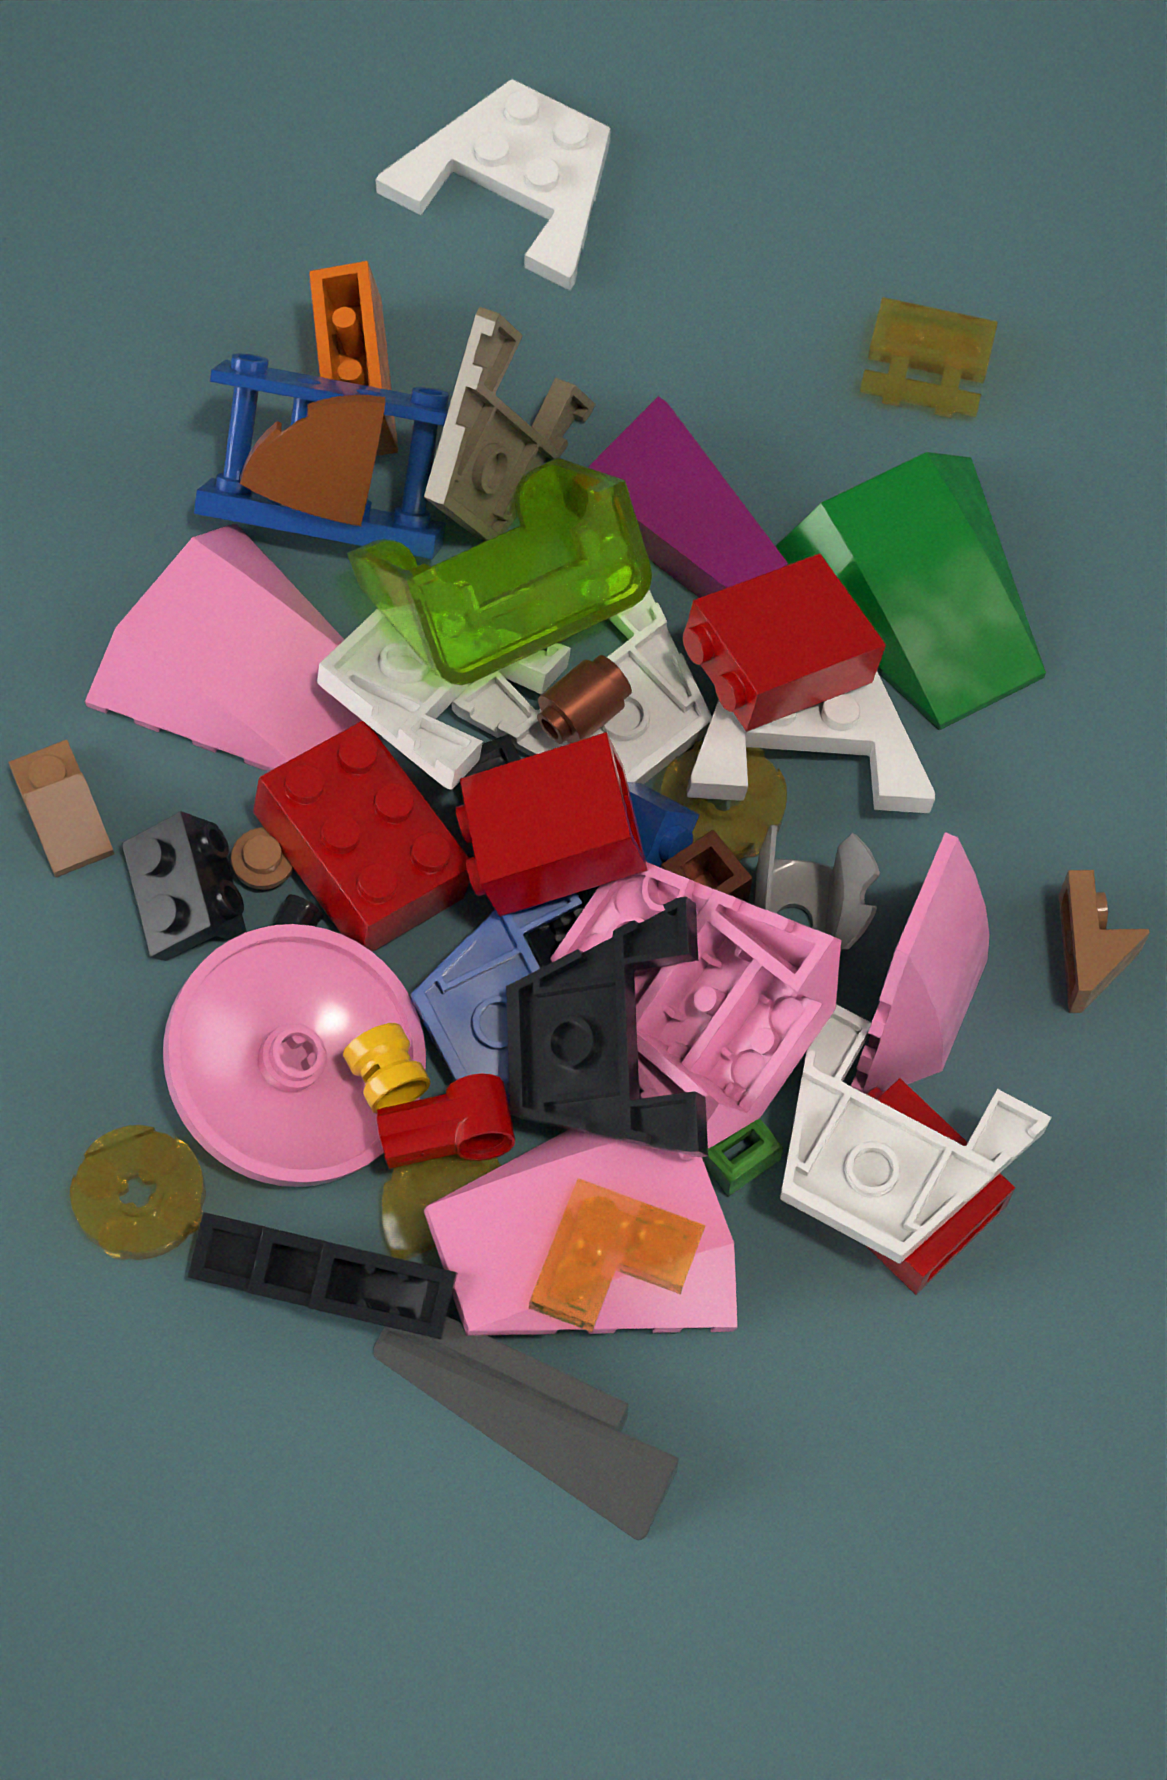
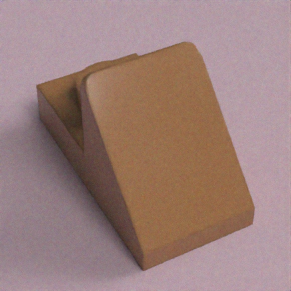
M67 739L8 762L55 878L114 855L86 779L79 769Z
M1068 870L1059 893L1069 1013H1082L1139 955L1150 934V930L1106 929L1108 921L1107 898L1105 892H1096L1094 870Z

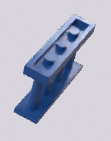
M244 353L232 354L231 360L226 359L211 369L210 382L234 386L224 472L217 474V479L211 478L197 489L194 514L427 559L435 557L443 546L446 522L430 520L431 513L426 511L427 499L424 498V494L432 470L438 425L444 426L451 403L448 401L449 394L447 392L433 388L415 387L412 388V394L280 370L268 367L269 360L267 358ZM258 391L294 397L290 426L297 420L308 417V404L326 398L345 395L385 397L384 415L414 420L402 506L396 507L394 513L372 509V502L367 499L361 526H356L295 510L259 495L241 485V473L252 446Z

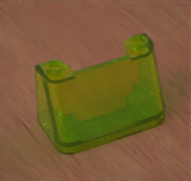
M558 457L532 469L521 478L514 495L515 509L520 526L433 566L425 563L417 566L416 560L409 548L396 540L386 538L370 542L347 554L355 578L362 591L428 669L439 678L451 684L465 685L473 683L619 614L643 600L650 589L652 571L625 480Z

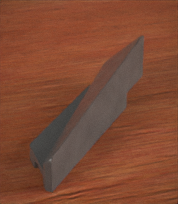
M449 1317L446 1320L442 1340L390 1327L383 1328L373 1350L377 1360L635 1540H642L647 1536L677 1473L679 1458L621 1433L627 1420L628 1403L486 1335H466L463 1324Z

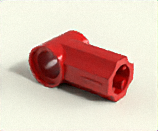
M480 1073L468 1075L452 1082L446 1089V1094L377 1109L378 1131L389 1169L458 1154L460 1158L471 1161L490 1160L504 1155L515 1145V1136L504 1082L500 1077L493 1074Z

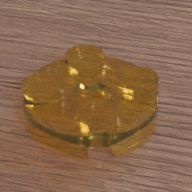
M704 739L694 743L692 750L684 753L679 759L677 756L668 765L662 780L661 794L700 814L692 832L693 843L714 829L738 860L745 857L753 858L758 856L770 825H777L778 833L784 819L787 803V786L784 776L779 768L776 771L773 764L764 757L765 752L761 748L746 747L748 789L744 801H741L738 806H730L727 811L718 810L706 798L687 797L688 783Z
M130 1125L104 1134L90 1145L84 1153L85 1160L79 1166L76 1177L73 1175L70 1186V1199L74 1215L88 1239L102 1248L113 1259L124 1260L130 1258L141 1260L163 1255L183 1243L188 1235L194 1233L201 1224L206 1186L199 1162L185 1142L174 1136V1139L166 1133L156 1132L154 1127ZM140 1177L144 1185H152L154 1183L157 1185L156 1192L149 1196V1203L141 1207H137L133 1202L124 1204L120 1199L121 1196L129 1192L128 1181Z

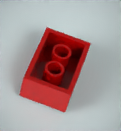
M364 721L358 722L259 777L253 809L254 815L268 834L279 842L281 852L342 935L358 942L373 952L464 899L470 881L466 867V859H469V857L374 730Z

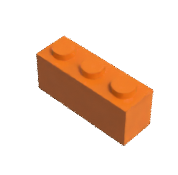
M362 261L309 271L320 377L392 390L382 299L369 262ZM383 415L376 456L399 452L394 416Z

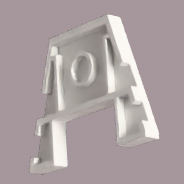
M511 79L381 172L376 178V190L378 194L421 215L450 174L454 172L548 219L549 221L525 254V268L570 291L575 284L577 266L581 250L584 248L588 232V222L593 202L596 200L610 144V127Z
M634 559L593 590V603L629 639L607 656V658L613 661L624 673L631 685L632 693L624 700V709L590 737L607 732L624 766L627 782L645 784L706 736L712 716L683 654H679L667 629V620L659 603H655L646 584V575L641 565ZM495 667L469 685L452 702V710L458 717L497 738L509 734L515 748L529 756L570 744L567 741L559 744L549 737L537 719L541 709L535 710Z
M382 604L319 663L317 684L439 784L452 790L460 782V778H464L479 762L483 741L440 722L436 718L483 670H490L493 667L506 679L542 695L567 668L571 648L550 641L547 651L517 644L519 634L497 629L489 638L458 631L459 621Z
M878 672L875 674L873 683L747 732L735 714L727 711L718 700L687 787V797L744 801L748 789L746 747L869 756L874 810L930 813L935 801V791Z
M836 1004L835 1011L806 1051L780 1200L900 1264L1042 1136L1051 1117L997 1089L968 1144L963 1146L843 1082L869 1036L868 1032L871 1022Z

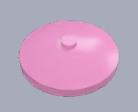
M297 924L273 925L243 933L229 940L205 958L186 980L172 1005L166 1023L163 1043L164 1071L170 1096L182 1122L196 1141L215 1159L233 1171L263 1183L289 1187L316 1186L347 1177L364 1168L384 1153L378 1131L377 1114L372 1112L364 1097L363 1090L366 1084L362 1077L353 1075L344 1059L343 1052L346 1046L353 1039L376 1026L386 1023H398L402 1026L409 1039L410 1048L408 1053L411 1059L420 1062L426 1070L424 1034L418 1013L407 990L395 973L372 951L358 942L328 929Z

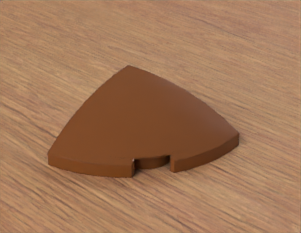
M345 395L326 398L308 404V417L297 420L283 431L282 423L275 422L251 449L243 466L240 484L259 495L295 510L341 523L361 526L378 449L385 409V397Z

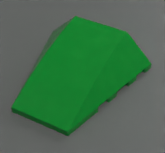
M925 452L821 502L775 546L788 565L819 553L822 555L886 644L878 666L882 670L881 676L938 730L1045 677L1046 671L971 457Z

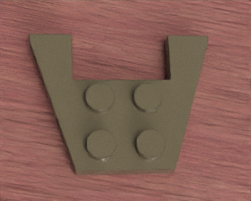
M479 306L473 321L424 498L475 538L496 546L536 491V484L530 480L547 457L556 461L559 459L569 445L567 439L562 438L564 433L575 419L585 423L596 404L575 384L555 378L532 427L496 396V391L523 335L501 314Z

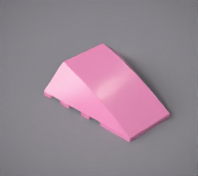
M237 523L191 538L115 628L85 700L86 706L106 714L108 710L133 718L136 725L156 732L164 729L192 740L193 745L214 753L219 749L242 757L245 764L267 772L362 721L317 684L319 663L345 639Z
M946 832L895 950L879 999L880 1003L868 1032L871 1034L868 1046L865 1045L856 1068L858 1071L851 1087L864 1094H867L877 1086L885 1092L899 1078L906 1084H910L943 1071L988 960L990 934L983 896L975 872L958 837Z
M646 862L648 871L598 887L550 959L554 962L577 949L585 952L612 938L613 931L633 920L641 923L664 911L663 905L675 898L686 896L696 903L699 961L636 970L634 973L639 1086L643 1091L640 1094L642 1098L692 1091L705 1096L709 1149L763 1115L835 1011L841 940ZM678 1153L682 1159L688 1161L695 1157Z
M567 1130L431 1203L424 1210L443 1269L458 1272L453 1290V1298L466 1335L555 1334L558 1330L587 1329L588 1334L614 1333L617 1329H652V1333H678L683 1328H711V1332H734L737 1328L734 1241L702 1157H694L688 1161L682 1159L676 1152Z

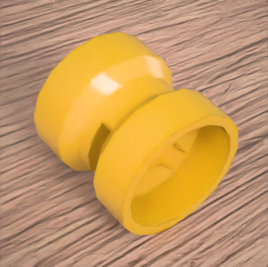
M386 1023L362 1033L353 1039L343 1052L344 1059L352 1074L362 1077L366 1084L363 1094L372 1112L377 1114V1109L415 1101L428 1090L431 1084L422 1064L411 1059L408 1053L410 1048L409 1039L402 1026L398 1023Z

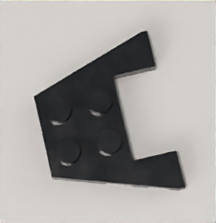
M686 896L675 898L663 905L664 911L641 923L633 920L614 930L612 938L585 952L577 949L506 986L511 1115L522 1120L695 1157L708 1156L705 1096L692 1091L640 1099L634 973L636 970L699 961L695 902Z

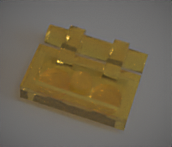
M882 297L868 359L889 363L890 367L888 374L865 369L860 392L883 397L882 403L899 407L900 402L903 401L935 408L934 414L952 418L953 412L976 417L981 394L958 389L960 379L984 384L998 321ZM908 368L943 375L941 385L906 378Z

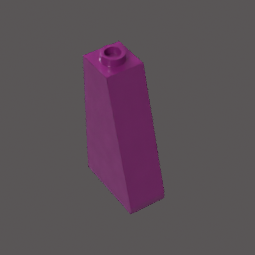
M659 396L579 475V506L699 598L788 565L787 561L670 405Z

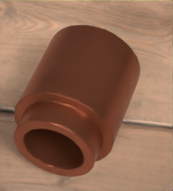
M599 655L593 661L585 659L539 696L538 704L541 712L537 715V719L549 737L559 744L565 741L573 743L589 738L624 709V700L632 693L631 685L620 668L606 656Z

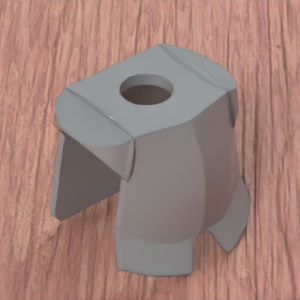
M770 825L759 852L753 905L776 914L789 907L802 909L809 915L812 929L819 930L841 940L840 954L843 951L849 950L864 934L877 911V906L865 904L866 890L880 874L877 862L870 849L857 835L852 833L838 846L833 867L804 860L774 859L777 825Z

